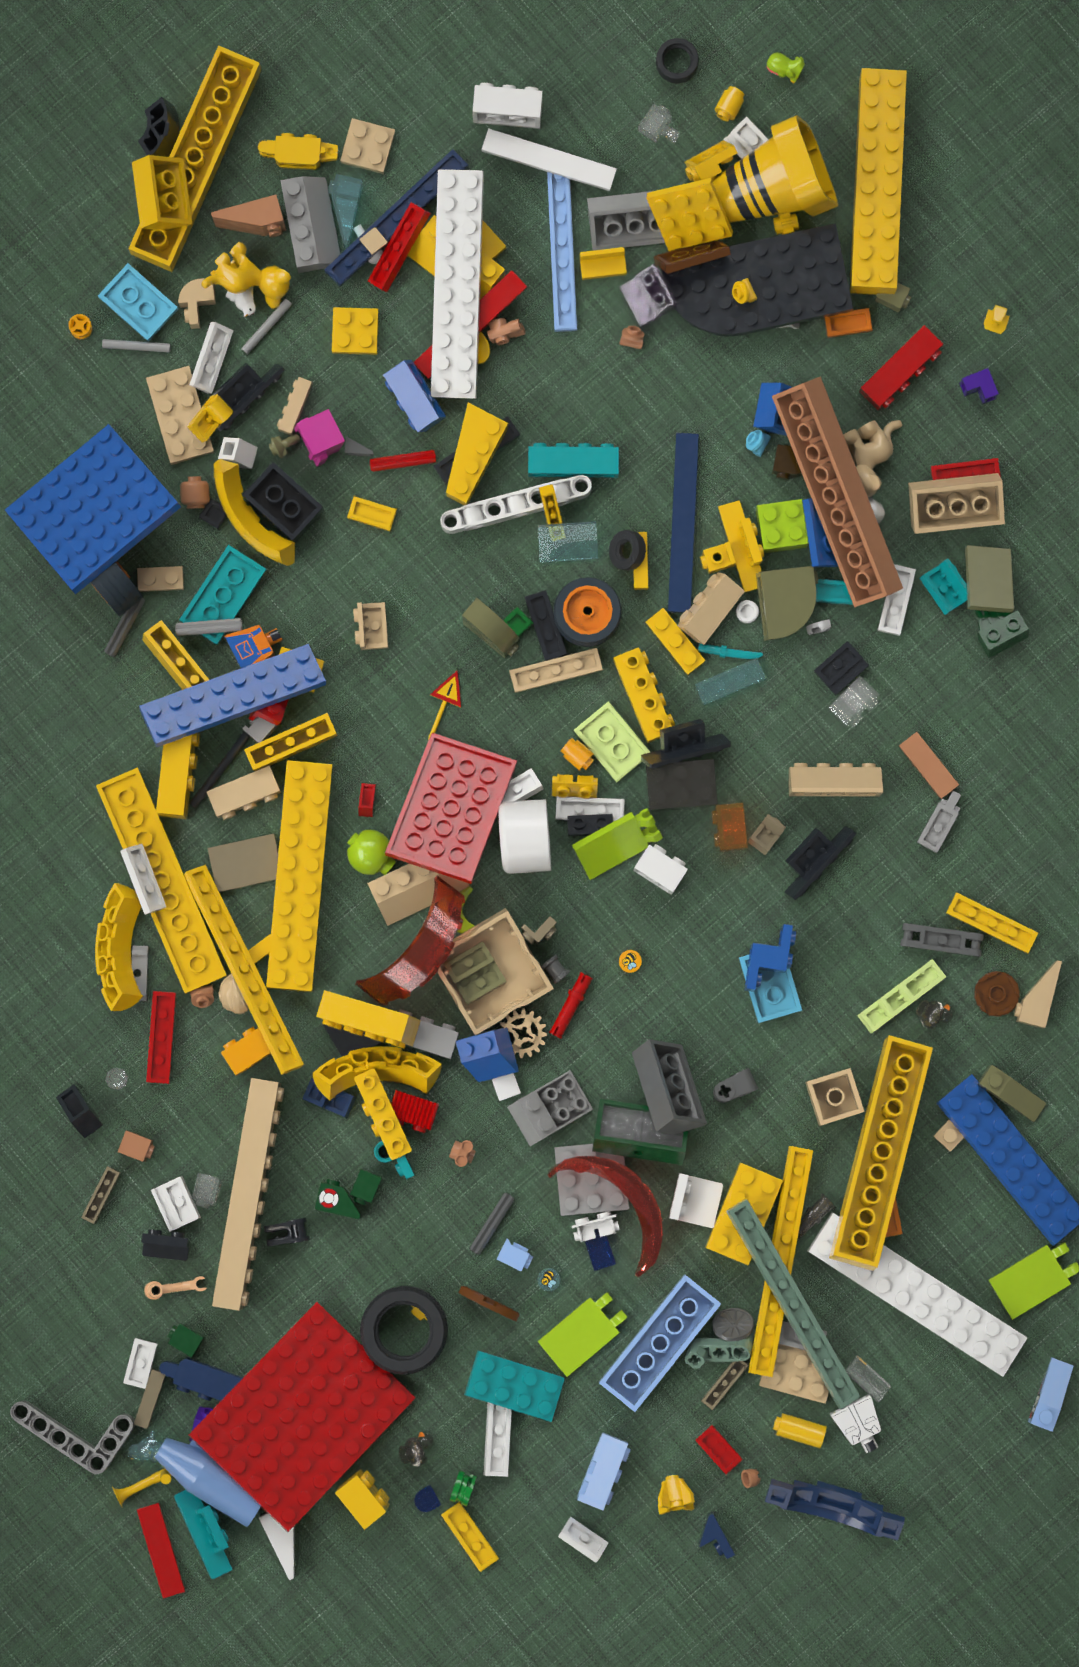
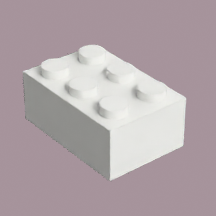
M491 83L475 85L473 123L540 129L542 91H538V88L525 87V89H516V86L513 85L493 87L494 85Z

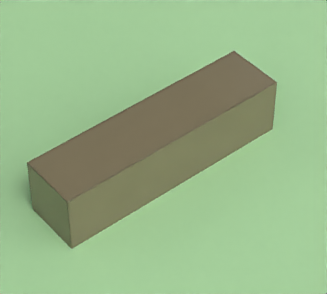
M107 1166L81 1218L96 1224L121 1172Z
M744 1361L731 1362L701 1401L713 1410L748 1365Z
M152 1369L134 1422V1425L146 1429L149 1428L166 1377L165 1374L163 1375L158 1370Z

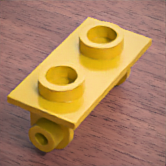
M557 774V776L552 778V796L597 798L598 778H593V775H578L577 782H573V775Z

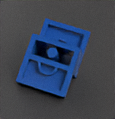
M783 924L781 926L778 946L758 943L751 945L744 991L754 992L756 987L761 986L762 973L758 972V970L785 973L787 969L791 968L793 954H789L790 946L795 944L796 931H792L793 925Z

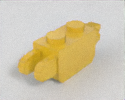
M282 133L281 136H276V141L264 140L257 146L260 156L275 158L276 164L280 168L316 170L321 166V162L337 161L338 145L321 142V138H317L316 135L306 134L304 137H295L291 133Z

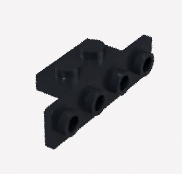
M247 363L238 369L213 393L215 395L218 394L233 410L232 415L220 424L216 430L221 432L231 427L234 423L233 419L239 414H244L254 399L262 397L266 392L265 389L271 383H276L282 377L281 373L285 369L279 364H275L262 378Z
M698 719L660 729L661 750L641 755V760L649 768H660L662 765L669 763H679L684 759L701 757L706 753L722 751L725 748L731 747V741L723 734L705 738V722Z
M844 826L830 841L819 829L815 828L785 860L799 875L785 890V893L794 900L803 896L809 885L820 878L822 871L837 859L838 854L843 848L851 844L856 833L847 826Z

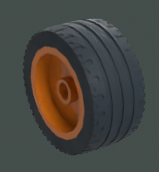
M114 562L90 583L114 612L120 616L134 606L143 595L129 579L131 577L118 562Z
M585 577L571 581L562 588L555 600V624L560 634L566 640L578 646L592 647L606 642L614 635L621 621L622 608L617 593L610 585L596 578ZM584 608H590L592 613L585 615L583 610Z

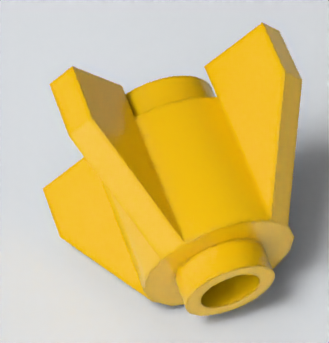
M678 1475L665 1477V1481L661 1482L662 1486L658 1496L659 1514L663 1515L670 1511L682 1509L694 1510V1494L684 1479L679 1478Z

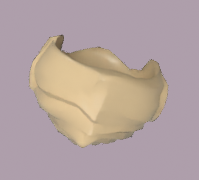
M231 973L220 985L219 999L224 1009L235 1014H245L249 1007Z

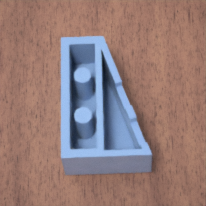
M602 1432L577 1495L578 1501L604 1510L606 1504H610L614 1493L611 1491L613 1483H618L622 1473L619 1467L622 1461L626 1462L631 1450L627 1448L628 1442Z

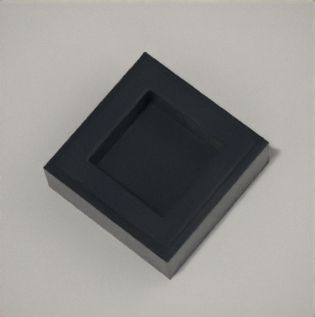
M212 498L199 516L201 520L218 530L227 517L222 505Z

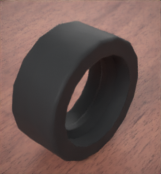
M674 38L667 40L657 52L656 67L658 73L670 83L679 84L688 81L697 71L699 60L697 50L686 39ZM680 48L689 54L690 66L683 73H672L665 67L664 57L671 49Z

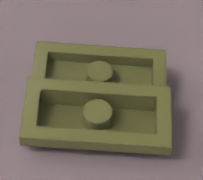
M483 941L444 964L467 1005L507 983Z

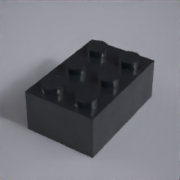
M274 462L243 494L244 499L290 541L295 543L325 512L324 507Z

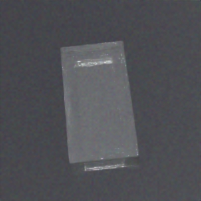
M858 1355L845 1369L848 1376L877 1402L883 1399L891 1387L886 1380Z

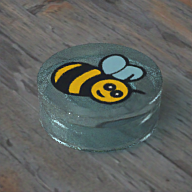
M543 1269L538 1275V1284L545 1291H553L560 1284V1275L555 1269Z

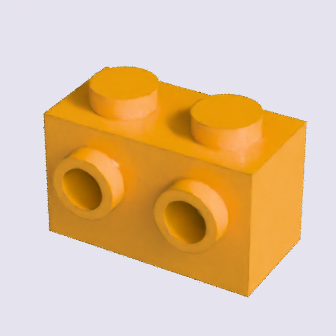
M253 1026L242 1033L244 1038L237 1042L233 1039L223 1046L225 1050L221 1054L236 1076L271 1054L259 1028L255 1029Z

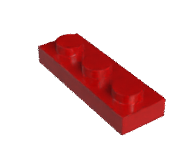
M998 458L930 467L932 480L998 473L1000 476Z

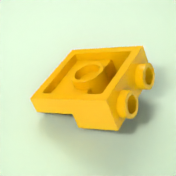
M723 140L685 161L687 166L685 173L689 180L695 182L712 178V181H714L717 174L722 172L718 164L721 163L723 165L733 160L732 156L737 154L735 146Z

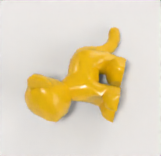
M238 242L230 251L233 261L230 263L228 254L222 253L215 260V263L218 265L217 270L210 272L211 276L202 281V287L205 289L210 285L217 284L234 294L243 293L251 286H259L265 295L268 306L275 309L280 305L281 298L289 290L291 276L287 271L277 266H269L260 270L246 257L247 248L244 243Z

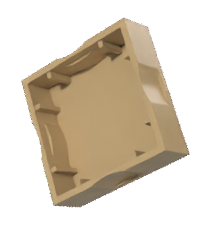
M506 908L427 954L474 1035L501 1021L511 1011L531 1003L554 989ZM483 941L507 983L467 1005L444 964Z

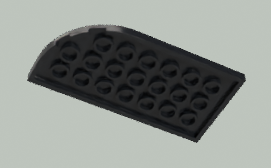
M836 223L729 246L731 255L668 274L661 269L665 290L674 309L693 327L716 336L746 335L854 311ZM748 278L757 300L751 303L740 304L732 295L733 285L737 281Z

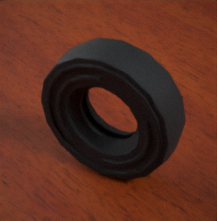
M619 531L614 535L609 546V558L616 568L625 571L634 570L641 565L646 553L643 537L635 531ZM626 542H630L632 545V553L628 559L623 557V546Z

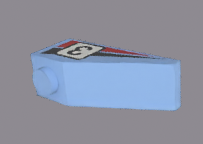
M1051 1357L1029 1416V1423L1053 1432L1073 1365Z

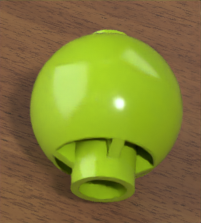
M363 830L359 834L355 832L347 842L350 845L347 849L348 860L351 866L362 874L374 875L381 872L383 875H386L396 862L391 857L385 855L389 839L379 831Z

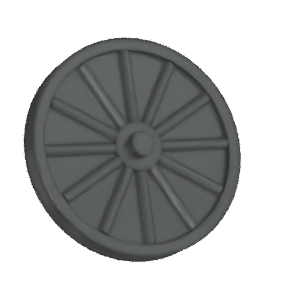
M739 1308L722 1310L713 1319L714 1333L726 1341L745 1339L754 1329V1320L751 1314Z

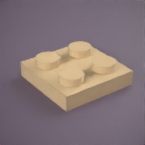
M352 118L340 162L384 174L395 129Z

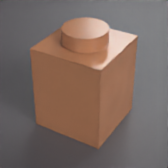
M126 1131L118 1152L145 1162L147 1158L151 1159L155 1146L152 1143L154 1140Z

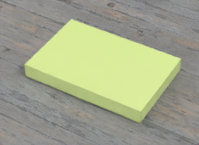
M609 701L574 729L577 736L594 753L596 759L616 783L643 762L641 755L650 753L648 748Z

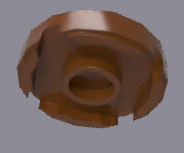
M994 971L985 974L978 980L974 989L976 1005L989 1016L999 1017L1006 1015L1015 1009L1019 1001L1020 991L1017 982L1012 976L1004 972Z

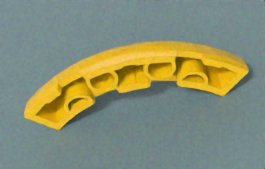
M222 459L217 460L214 463L215 485L222 507L234 528L248 544L264 556L286 566L294 564L295 542L281 537L272 530L268 531L259 523L260 518L252 507L246 505L241 494L243 488L240 481L239 464Z
M114 883L103 906L106 908L103 921L98 923L95 962L97 975L101 976L104 987L101 991L111 1011H123L131 1008L143 997L136 984L131 963L132 934L142 906L135 890L125 885Z
M367 1047L352 1050L348 1055L336 1060L335 1058L329 1060L313 1072V1079L319 1091L327 1099L331 1100L340 1092L357 1085L354 1080L355 1076L374 1068L380 1081L403 1083L427 1094L437 1081L442 1064L424 1054L405 1052L398 1047Z

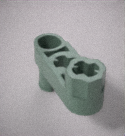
M753 1329L748 1337L739 1341H726L721 1338H696L689 1345L685 1355V1362L692 1368L698 1369L705 1362L745 1361L751 1355L756 1331Z

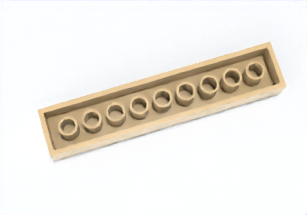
M251 1078L212 1303L214 1307L240 1311L243 1309V1306L248 1305L249 1292H246L247 1283H251L253 1277V1269H250V1263L256 1258L257 1247L254 1246V1240L257 1237L259 1238L261 1224L257 1222L259 1215H263L265 1201H261L262 1193L267 1192L269 1179L265 1178L266 1170H271L273 1156H269L270 1147H275L277 1136L276 1133H273L274 1124H279L281 1111L277 1110L278 1101L282 1102L284 1096V1088H281V1083Z

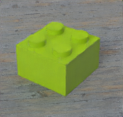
M802 499L757 505L756 515L760 543L764 553L807 548L808 538Z

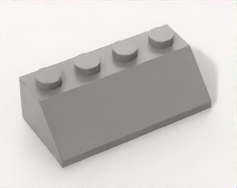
M301 176L280 180L298 273L328 267L340 255L326 177Z
M648 192L587 198L593 251L665 243L646 199Z

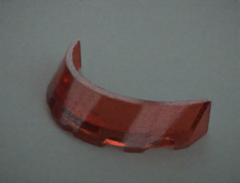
M437 875L434 878V895L430 910L413 942L385 970L370 978L357 980L355 985L381 1005H388V1002L399 998L404 1000L411 996V991L417 986L423 987L438 972L439 967L444 964L455 945L453 938L456 931L461 930L463 924L461 911L462 904L465 903L464 895Z
M578 1156L564 1159L550 1168L547 1173L550 1178L558 1171L574 1170L578 1173L589 1172L608 1180L619 1188L633 1205L642 1229V1252L635 1275L640 1277L655 1264L663 1237L661 1212L652 1191L635 1172L616 1161L596 1156Z

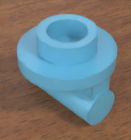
M755 430L747 436L746 448L756 456L761 457L771 436L763 433L761 430Z

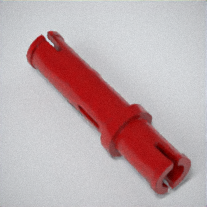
M580 972L572 990L569 989V996L549 1033L562 1039L580 1002L584 1001L585 997L583 996L593 978Z

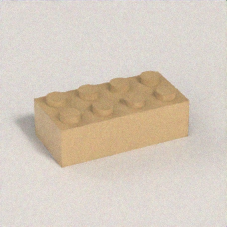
M998 473L908 483L911 527L915 534L1005 524L1003 484Z

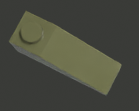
M993 1065L988 1066L978 1081V1085L1032 1122H1035L1046 1105L1043 1100Z

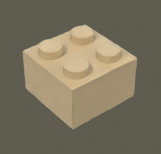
M851 1068L805 1082L819 1126L864 1112Z

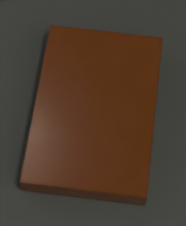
M715 240L655 255L654 262L668 274L728 256L731 253L729 246L720 240Z

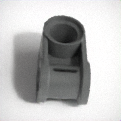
M747 1068L718 1083L713 1090V1095L718 1102L726 1103L759 1088L750 1069ZM721 1086L724 1089L728 1088L730 1090L727 1094L728 1098H725L724 1095H719L718 1092L721 1090Z

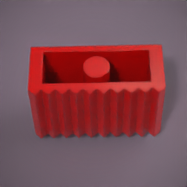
M395 1090L391 1102L401 1126H404V1122L413 1124L412 1129L423 1133L426 1132V1129H432L439 1107L438 1103Z

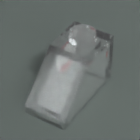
M198 1173L192 1199L196 1200V1205L209 1209L210 1205L215 1206L224 1179L205 1173Z

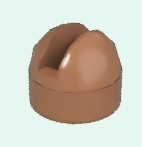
M756 1469L742 1471L741 1480L746 1488L755 1487L760 1483L761 1478H758L759 1471Z

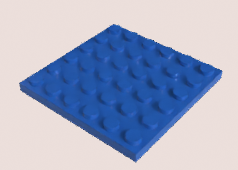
M108 424L7 507L5 511L76 595L180 509L181 506Z

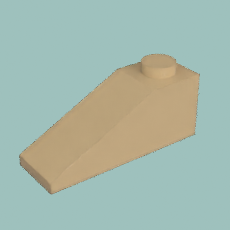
M1055 961L1025 995L1021 1003H1017L1014 1016H1017L1016 1022L1042 1029L1046 1028L1062 961Z

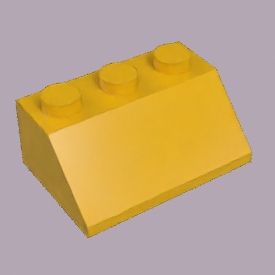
M148 155L132 162L140 228L161 230L192 225L184 158Z

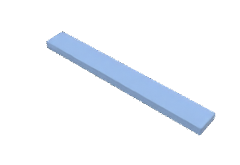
M547 172L555 332L577 331L570 179Z

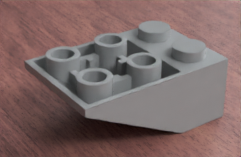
M571 1070L507 1107L530 1146L593 1110Z

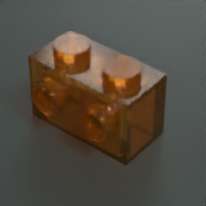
M743 803L716 805L715 811H711L712 824H717L718 832L714 833L715 847H719V852L746 850L748 845Z

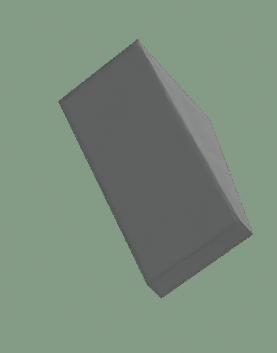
M346 437L345 455L374 457L373 451Z

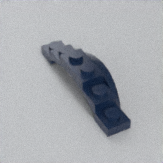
M771 1479L765 1497V1502L780 1506L782 1509L830 1519L877 1537L884 1536L897 1541L905 1521V1517L883 1511V1505L861 1499L862 1493L817 1481L815 1486L798 1480H794L792 1485Z

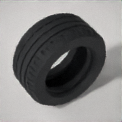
M398 1286L380 1293L369 1303L361 1320L360 1336L364 1350L371 1361L378 1367L393 1374H414L429 1367L440 1356L447 1341L448 1324L441 1305L433 1296L416 1287ZM408 1304L417 1307L425 1314L429 1322L430 1335L427 1344L421 1351L413 1355L400 1356L391 1353L383 1345L379 1337V1323L381 1317L388 1309L396 1305Z

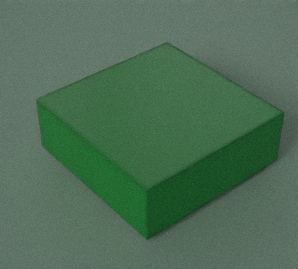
M518 607L503 620L518 637L533 624Z

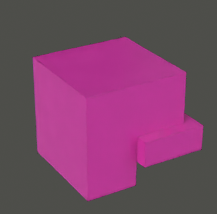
M329 409L301 420L294 428L295 432H299L310 453L308 457L310 460L313 459L316 467L324 464L329 455L338 452L345 442Z

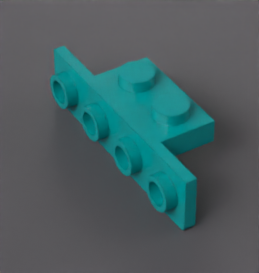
M187 1490L175 1494L174 1499L210 1578L215 1579L233 1570L224 1552V1549L229 1547L227 1544L229 1541L228 1536L219 1527L217 1522L219 1517L214 1508L211 1509L210 1505L204 1506L201 1499Z

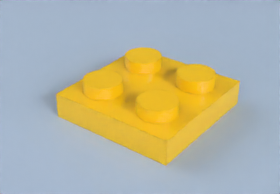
M333 307L332 353L377 355L379 310L374 308Z

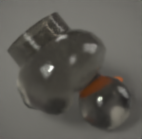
M924 1000L918 1005L916 1014L920 1017L923 1026L929 1029L937 1028L939 1022L949 1023L953 1019L950 1005L943 1006L941 1002L936 1000L930 1002Z
M420 1432L418 1438H408L405 1444L399 1447L401 1461L404 1464L410 1463L414 1466L423 1465L427 1461L425 1450L433 1446V1437Z

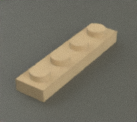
M597 648L509 670L515 693L603 671Z

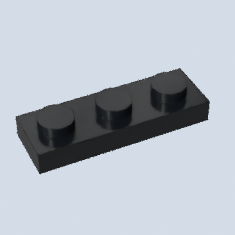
M546 590L525 596L524 598L545 661L567 655L561 634L555 624L554 613Z

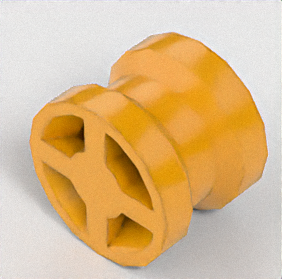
M76 314L69 321L70 332L75 338L81 340L91 335L93 326L86 315Z

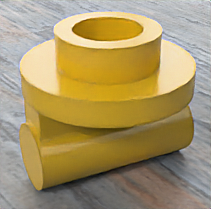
M748 278L734 283L732 295L738 303H751L757 300Z

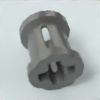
M557 954L541 966L542 970L545 969L554 979V984H557L570 973V970H566L558 961Z

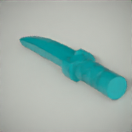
M699 643L698 652L720 655L722 658L756 659L763 656V653L728 649L725 645L720 647Z

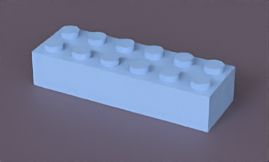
M684 1274L600 1379L599 1384L636 1412L721 1303Z

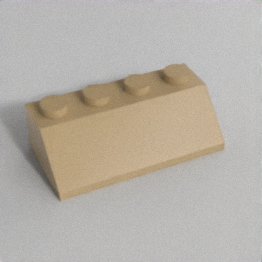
M794 763V767L789 768V796L879 797L883 793L881 767H876L874 763H864L862 767H853L852 763H840L839 767H830V763H817V767H808L807 763Z
M407 864L367 883L387 926L438 903L445 896L453 895L469 887V884L412 864Z

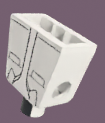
M869 1394L853 1401L843 1409H837L829 1413L851 1445L861 1442L866 1453L878 1448L873 1435L881 1432V1428Z

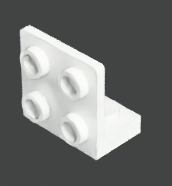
M679 1173L669 1218L713 1228L723 1184Z

